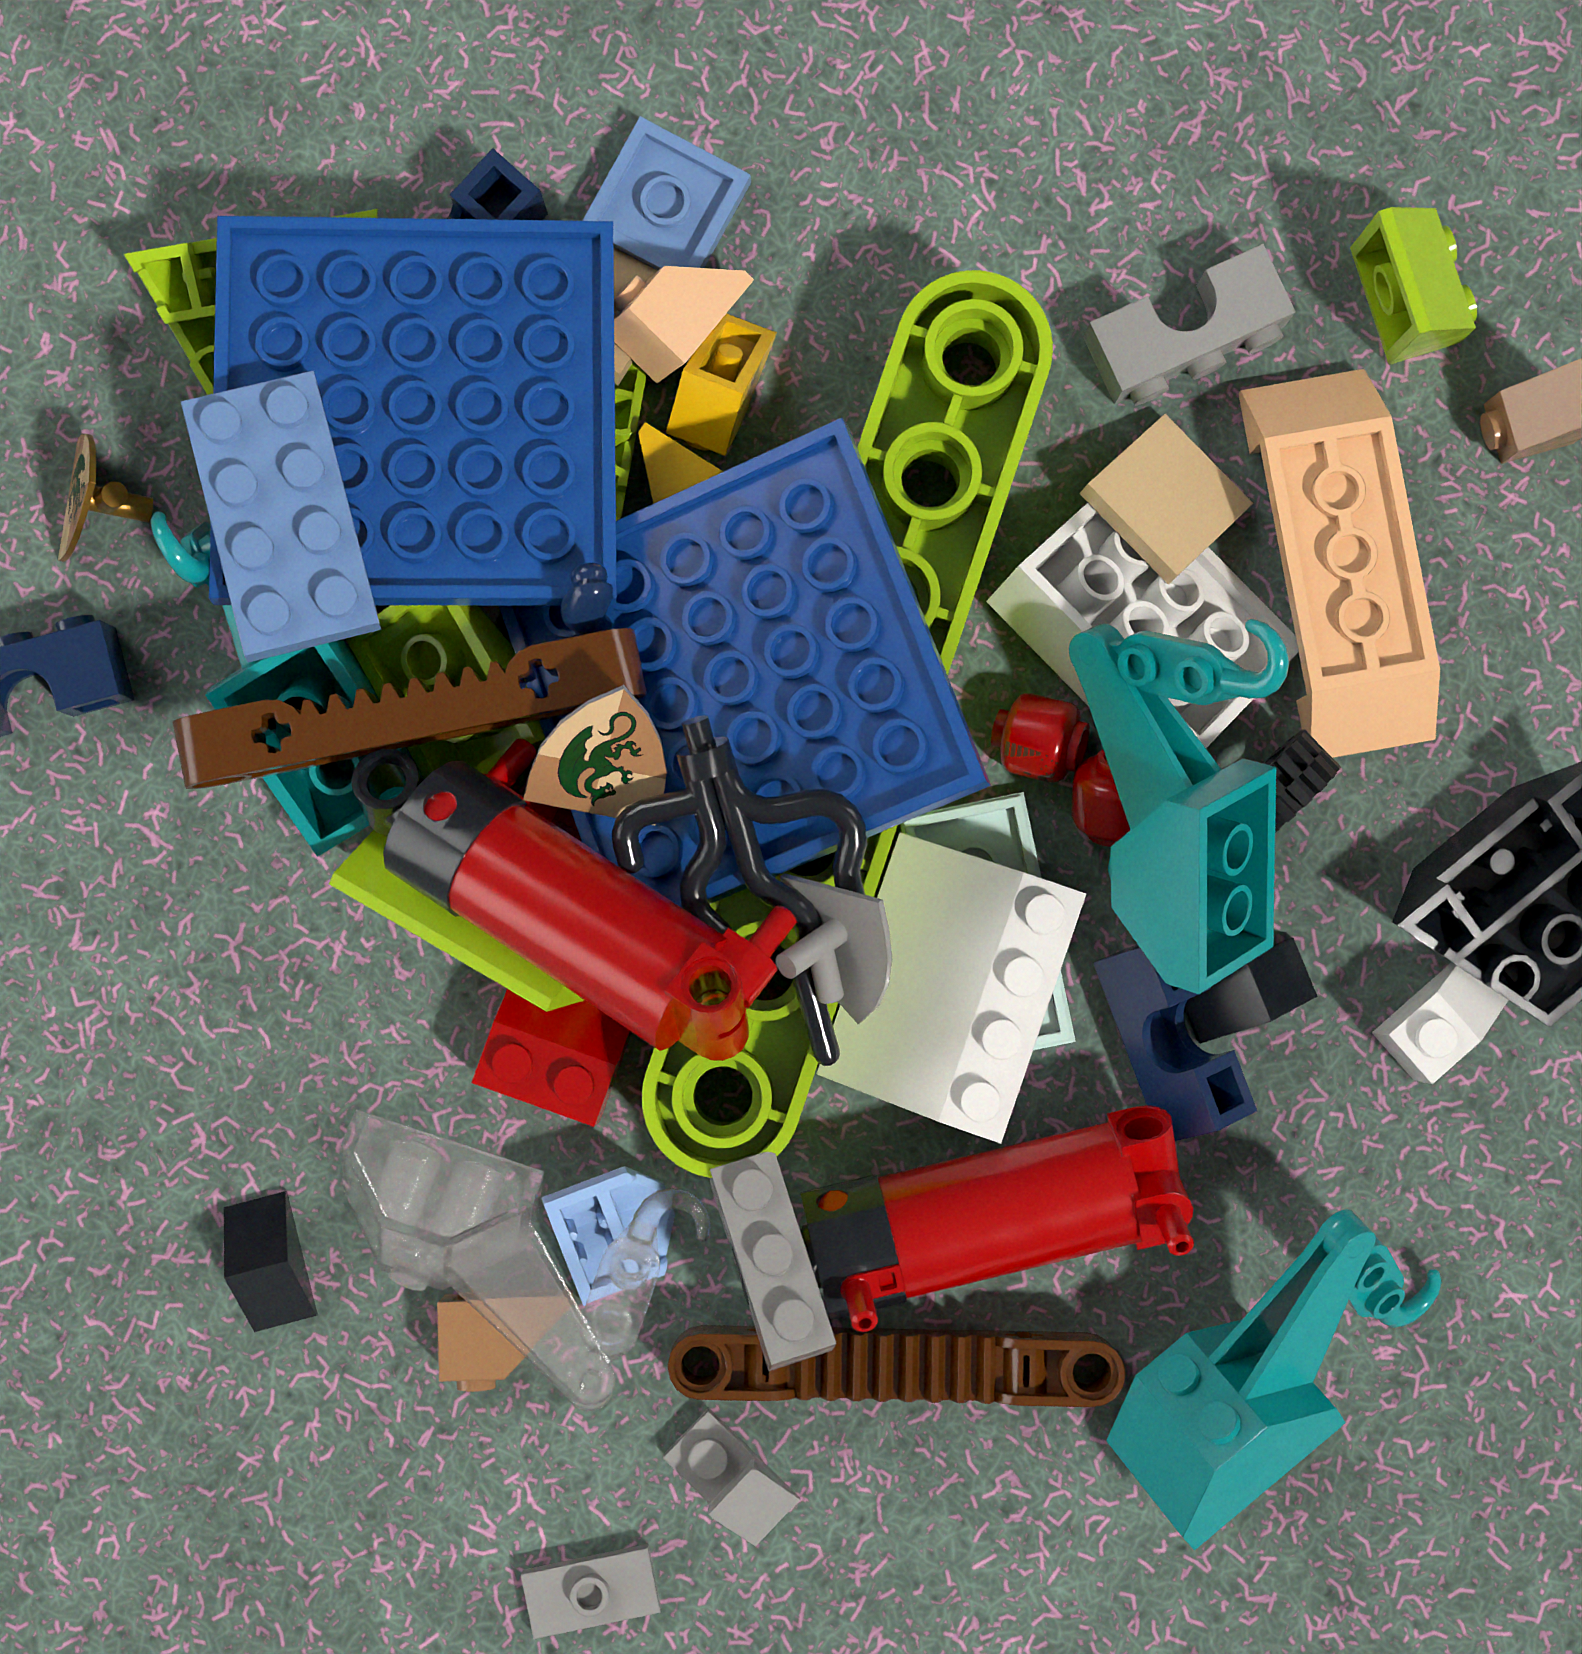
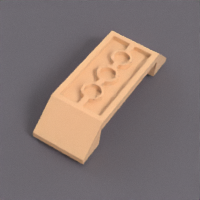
M1365 369L1240 390L1238 395L1249 453L1261 452L1307 693L1306 696L1296 700L1301 729H1305L1332 758L1435 740L1440 666L1390 412Z

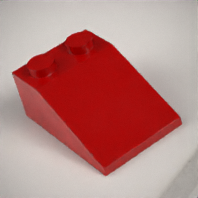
M507 989L471 1083L595 1127L601 1120L632 1032L585 1000L546 1012Z

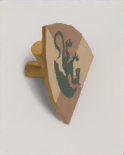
M81 434L77 440L58 561L65 562L74 552L88 511L148 523L152 515L153 498L128 493L126 487L119 482H109L103 487L95 486L96 448L93 435Z

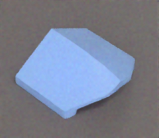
M623 1166L541 1197L583 1306L665 1275L667 1269L666 1254L675 1213L663 1181Z

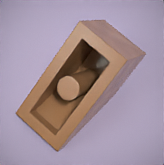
M1582 358L1503 389L1483 404L1486 413H1483L1480 418L1482 436L1490 450L1497 449L1501 464L1568 446L1582 438Z
M573 1290L445 1294L437 1302L439 1382L457 1381V1390L466 1392L486 1391L496 1388V1380H505L569 1311L573 1305Z

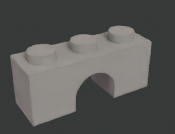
M1264 244L1204 271L1196 287L1205 304L1207 319L1206 324L1199 329L1177 331L1166 326L1158 318L1148 296L1089 323L1083 338L1114 404L1130 397L1135 406L1144 404L1168 391L1169 386L1166 381L1187 371L1192 380L1201 378L1224 366L1227 363L1224 355L1245 345L1249 354L1256 353L1284 337L1281 329L1286 326L1296 311Z
M763 1152L710 1169L712 1175L710 1185L728 1242L733 1247L749 1300V1309L768 1370L771 1371L832 1351L836 1341L776 1154Z

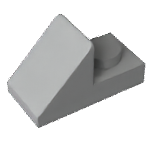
M710 1408L664 1453L663 1459L709 1503L708 1515L754 1546L800 1501V1497Z

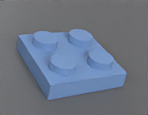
M640 116L582 221H613L614 248L658 271L664 266L705 268L751 184V175Z

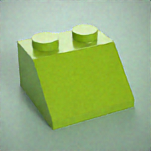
M1390 207L1378 211L1352 244L1350 250L1388 364L1391 365L1462 342L1476 328L1474 321L1477 318V305L1470 287L1466 284L1461 285L1454 264L1457 259V245L1451 229L1447 225H1441L1436 208Z

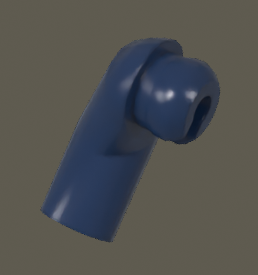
M598 563L578 565L570 575L574 588L567 592L561 603L560 611L564 624L579 636L611 630L612 622L605 613L613 599V587L607 583L608 575L606 569Z

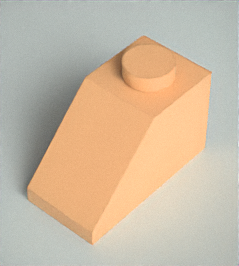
M664 266L645 282L636 274L614 296V307L618 310L614 314V342L654 382L659 383L687 362L754 279L743 270Z

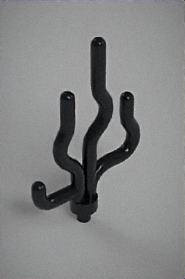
M707 715L690 718L681 723L687 746L679 749L676 755L686 788L641 799L626 806L617 816L611 832L613 850L618 866L629 874H634L640 871L644 865V856L638 837L644 827L694 815L699 829L700 841L697 850L685 867L679 885L681 907L721 934H724L728 928L733 929L710 906L707 900L706 888L710 878L721 863L727 845L726 829L739 873L748 890L764 904L772 908L783 906L795 915L797 922L795 924L796 942L822 925V921L810 900L797 889L777 880L769 873L763 859L753 821L760 824H777L811 816L829 818L836 824L839 831V842L832 864L834 885L841 889L865 895L860 869L867 847L865 823L857 807L842 794L828 789H806L778 797H764L753 793L744 785L739 776L728 737H714ZM809 967L792 978V982L814 1057L819 1064L831 1066L839 1059L840 1049L827 1004L820 1003L817 999Z

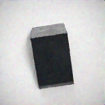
M1292 937L1274 944L1272 948L1211 986L1210 990L1189 998L1184 1008L1198 1043L1201 1044L1271 1022L1318 996L1295 940Z
M287 1191L223 1207L224 1279L253 1331L257 1332L317 1316L318 1313Z

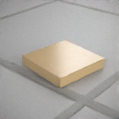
M1166 414L1147 429L1079 493L1168 585L1253 504Z

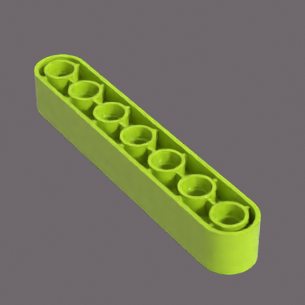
M981 270L959 271L940 277L924 287L909 303L900 320L857 447L947 675L1050 371L1053 355V341L1049 322L1036 299L1017 282L1000 274ZM974 343L990 353L995 363L996 373L991 379L982 384L964 385L955 381L947 373L942 357L951 347L957 344ZM924 461L941 464L953 476L956 493L943 505L937 507L921 506L912 501L903 489L902 476L905 471L912 465ZM898 825L867 838V847L860 869L865 895L871 897L875 895ZM833 861L827 869L813 876H800L791 871L785 872V874L835 887L832 868ZM780 874V875L776 876L775 878H776L777 880L781 881L780 876L783 875V874ZM748 888L710 904L731 925L734 932L748 941L773 909L759 900ZM794 927L779 945L785 950L796 942L797 936ZM793 982L781 996L770 1000L756 998L749 1009L746 1008L749 1038L744 1049L735 1057L724 1061L709 1060L698 1055L679 1041L662 1051L654 1047L642 1088L643 1115L649 1133L656 1145L679 1167L696 1175L712 1178L710 1172L712 1168L763 1152L775 1153L777 1157L789 1143L798 1125L818 1065L812 1051ZM838 1002L827 1004L831 1021L833 1020ZM725 1066L740 1071L751 1085V1106L743 1116L734 1121H715L707 1117L698 1106L696 1100L698 1080L706 1071L715 1067Z

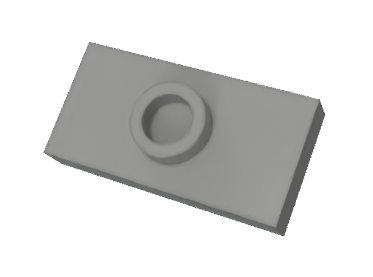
M649 1543L524 1569L521 1573L533 1639L661 1613L662 1607Z

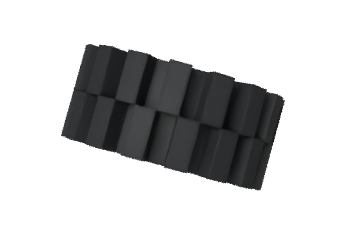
M1305 729L1292 736L1282 747H1279L1263 762V764L1276 767L1275 833L1286 822L1288 823L1294 818L1300 809L1306 807L1313 800L1312 798L1328 785L1327 783L1335 777L1337 771L1341 768Z

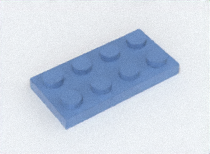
M314 371L181 401L243 653L247 662L381 630Z

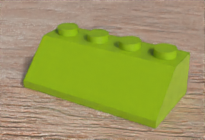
M373 830L333 873L329 885L547 1012L584 1001V999L461 916H453L385 869L383 852L387 836Z

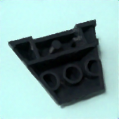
M1582 761L1510 788L1415 866L1392 923L1549 1027L1582 1001Z

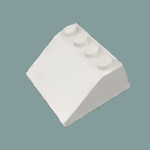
M1089 503L1082 507L1027 557L986 601L1087 705L1088 702L1069 657V645L1075 635L1099 624L1113 626L1121 633L1124 639L1139 631L1147 630L1208 643L1218 648L1227 658L1243 669L1261 672L1266 668L1268 662L1267 650L1258 636L1248 632L1245 628L1247 620L1256 619L1267 623L1280 635L1286 645L1289 661L1299 652L1296 636L1209 547L1168 585ZM1237 697L1209 705H1197L1171 698L1168 699L1204 747L1207 748L1254 698Z
M900 832L877 897L883 899L890 932L892 966L889 986L880 1005L860 1024H857L840 1005L833 1024L840 1056L836 1063L831 1066L820 1064L817 1075L940 1123L1001 1144L1086 893Z

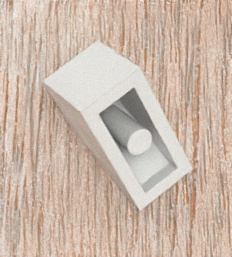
M1451 962L1376 1028L1372 1034L1414 1081L1433 1084L1482 1041L1508 1000Z

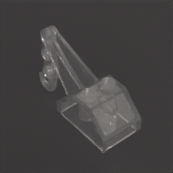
M355 1110L341 1144L343 1193L380 1270L389 1273V1278L396 1284L412 1290L422 1291L427 1286L443 1291L452 1287L542 1372L576 1408L583 1411L601 1409L609 1402L615 1385V1372L611 1362L615 1358L628 1353L638 1339L660 1271L657 1227L661 1216L671 1209L684 1210L695 1220L697 1239L704 1242L709 1238L711 1222L708 1210L698 1197L686 1190L676 1188L654 1192L642 1201L634 1214L632 1222L604 1251L582 1313L534 1228L539 1214L545 1171L359 1110Z

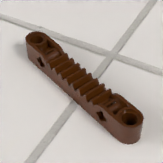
M620 628L531 645L518 651L508 662L506 670L497 661L490 662L486 681H483L480 675L471 667L463 668L460 686H457L454 680L447 674L441 672L436 674L434 690L432 692L427 684L416 677L409 681L407 697L399 688L391 683L383 684L380 702L374 694L365 689L356 690L353 706L349 700L338 694L330 695L327 711L322 705L310 699L303 701L301 710L280 700H261L185 716L174 720L173 727L185 788L201 789L364 757L380 749L398 750L569 715L588 700L622 685H625L637 700L646 697L647 691L634 629ZM544 666L551 676L558 677V682L548 685L549 696L545 698H540L533 689L526 688V683L536 679L535 669ZM276 722L291 728V736L281 739V751L279 748L266 744V736L276 732Z
M700 1325L690 1327L679 1335L672 1346L667 1366L669 1378L674 1387L686 1397L697 1400L782 1401L794 1398L807 1401L812 1398L835 1401L839 1398H847L851 1401L874 1399L879 1402H887L891 1399H899L903 1402L926 1400L931 1403H939L943 1400H951L956 1403L978 1401L983 1404L997 1402L1018 1406L1096 1407L1106 1405L1117 1397L1123 1388L1126 1375L1122 1359L1111 1344L1101 1336L1088 1332L874 1328L868 1332H859L853 1328L831 1327L836 1341L832 1351L771 1370L768 1375H764L763 1351L755 1326ZM698 1346L708 1347L719 1358L720 1366L709 1376H696L689 1372L684 1365L683 1356L688 1350ZM1091 1353L1101 1355L1104 1358L1105 1367L1103 1374L1098 1380L1088 1384L1079 1383L1074 1380L1072 1373L1074 1364L1080 1357ZM1026 1355L1025 1379H1023V1357Z

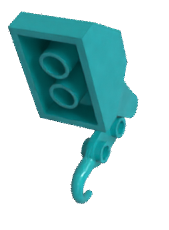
M155 512L151 519L152 533L160 551L171 568L180 578L188 583H192L197 588L204 584L209 586L211 523L203 522L193 528L181 539L180 544L167 524L166 515L163 512ZM222 605L241 669L211 686L205 694L215 710L261 700H280L301 710L303 701L310 699L322 705L327 711L330 695L338 694L349 700L353 706L356 690L358 689L369 691L380 702L353 651L343 639L248 663L243 653L232 605ZM276 722V732L266 736V744L279 748L281 751V739L291 736V728ZM407 748L398 749V751L406 753L413 760ZM364 757L262 777L317 857L370 826L351 785L353 771L358 762ZM393 787L387 789L380 795L379 799H392L398 796L404 788Z
M1256 619L1247 620L1245 623L1246 630L1258 636L1264 643L1268 654L1266 668L1261 672L1243 669L1227 658L1218 648L1208 643L1147 630L1139 631L1124 639L1121 633L1113 626L1099 624L1072 638L1069 645V657L1084 690L1130 827V831L1111 846V857L1108 865V873L1111 879V907L1166 984L1200 994L1273 947L1276 767L1242 758L1221 769L1168 698L1197 705H1209L1237 697L1248 699L1265 698L1276 692L1287 677L1289 658L1286 645L1280 635L1267 623Z
M1344 1209L1336 1212L1322 1224L1304 1251L1243 1319L1185 1333L1136 1374L1108 1435L1107 1443L1184 1540L1195 1551L1346 1423L1337 1408L1313 1382L1347 1303L1361 1317L1376 1318L1381 1323L1392 1328L1406 1326L1422 1316L1434 1303L1442 1284L1439 1271L1436 1269L1429 1270L1427 1281L1421 1290L1411 1299L1402 1303L1405 1298V1292L1402 1289L1404 1277L1388 1248L1352 1210Z

